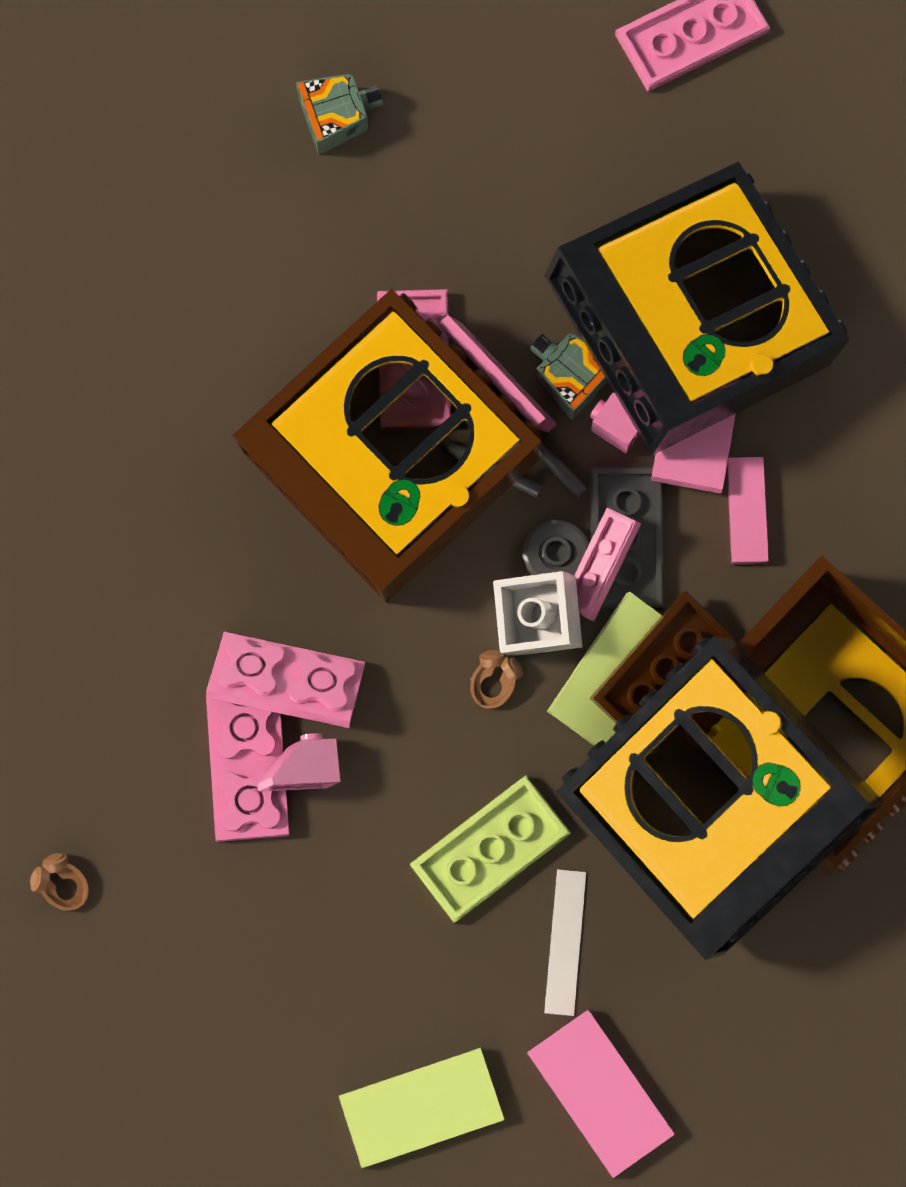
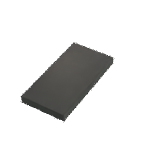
M591 467L590 542L607 508L641 523L600 609H616L625 594L631 592L654 610H663V483L651 481L653 467Z

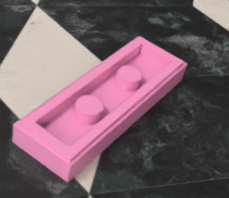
M728 458L727 482L731 565L768 564L764 458Z
M609 508L606 509L575 573L579 615L591 621H595L641 526V523Z

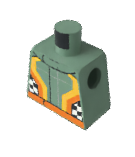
M351 74L296 82L298 98L318 155L364 133L368 129L366 111L383 106L378 86L358 91Z
M543 333L530 347V350L543 361L536 371L537 380L573 421L608 381L584 341L574 334L569 333L557 345Z

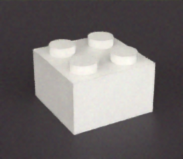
M560 571L493 581L500 653L520 656L583 647L575 575Z

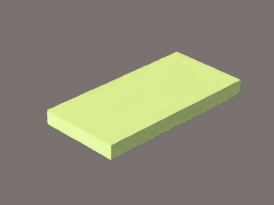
M627 592L547 712L592 745H596L602 740L606 743L615 734L613 727L616 723L589 698L662 615L631 592Z
M525 775L410 863V866L455 924L563 841L571 832Z
M481 1048L339 1095L361 1168L504 1121Z

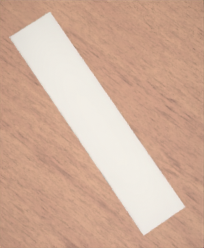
M557 869L544 1013L574 1016L586 872Z

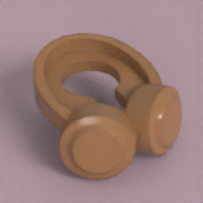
M488 650L479 655L480 665L476 668L471 678L470 692L472 698L479 706L490 709L503 705L511 697L516 681L523 677L524 671L520 662L514 657H505L500 651ZM495 667H501L503 673L499 681L501 682L502 690L498 696L488 697L482 692V681L486 677L492 676Z
M64 853L49 855L43 860L41 867L35 868L30 878L31 890L41 893L48 903L60 910L72 911L78 909L87 900L89 892L87 881L79 869L69 863L67 855ZM57 873L62 879L74 880L77 884L76 895L68 900L61 899L56 892L57 886L49 879L50 874Z

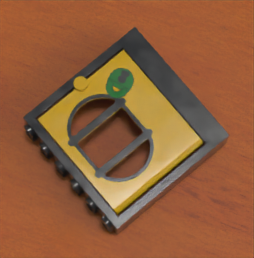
M739 161L559 246L545 273L546 280L651 455L829 367L850 340L844 323L835 317L829 307L826 294L815 285L810 276L808 265L797 256L792 248V242L788 233L783 229L781 230L773 217V210L770 204L761 198L753 185L755 182L752 175L743 169ZM707 228H720L732 231L742 237L679 269L674 267L675 254L679 245L686 237L696 231ZM749 249L774 289L706 321L682 281ZM782 301V313L777 326L763 338L749 342H737L715 334V331L773 302ZM806 345H809L808 347H806V348H804V349H802V350H800V351H798V352H796V353H794V354H792V355H790V356H788V357H786V358H784V359H782V360H780V361H778V362H776V363L773 364L774 361H776V360H778V359H780V358H782V357H784V356H786V355H788V354H790V353H792V352H794V351H796V350H798V349H800V348H802V347H804V346H806ZM752 372L754 373V374H752V375H750V376H748V377H746V378H744V379H742V380H740V381H738V382H736V383H734V384H732V385H730V386H728V387H726V388H724V389H722V390H720V391H718V392H716V393H714V394L708 396L707 398H705V399H703V400H701V401H699V402H697V403H695V404H693V405L690 404V403H692V402H694V401H696V400H698V399H700V398H702V397H704V396H706V395H708V394H710V393H712V392H714V391H716V390H718V389H720V388H722V387H724V386H726V385H728V384H730V383H732V382H734V381H736V380H738V379H740V378H742V377H744V376H746V375H748V374H750V373H752Z
M715 636L712 639L706 637L700 641L692 650L694 656L685 665L683 663L676 665L666 675L665 678L668 682L659 691L653 689L647 693L639 702L641 708L632 717L630 715L623 717L613 727L615 734L606 743L602 740L594 745L587 753L589 759L580 768L576 766L570 769L561 779L564 784L556 791L705 960L725 955L885 803L733 639ZM719 662L729 671V673L741 684V686L754 698V700H755L766 712L763 713V712L758 708V706L745 694V692H744V691L733 681V679L721 668V666L718 664ZM698 712L717 713L733 721L742 730L749 742L752 753L750 778H746L692 719V714ZM678 725H682L738 787V792L705 824L700 822L645 760L646 756ZM780 728L791 738V740L804 752V754L835 786L832 790H830L832 786L820 775V773L783 735V733L780 731ZM635 770L645 778L690 828V835L671 836L651 827L642 818L636 808L632 794V779Z

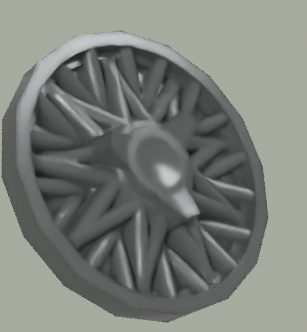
M550 520L539 524L529 532L524 542L523 560L527 571L531 575L560 571L575 575L589 545L586 536L577 526L566 521Z

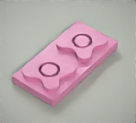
M224 632L206 690V697L349 728L365 669V662Z
M206 697L216 842L290 836L287 791L258 790V783L284 752L281 713Z

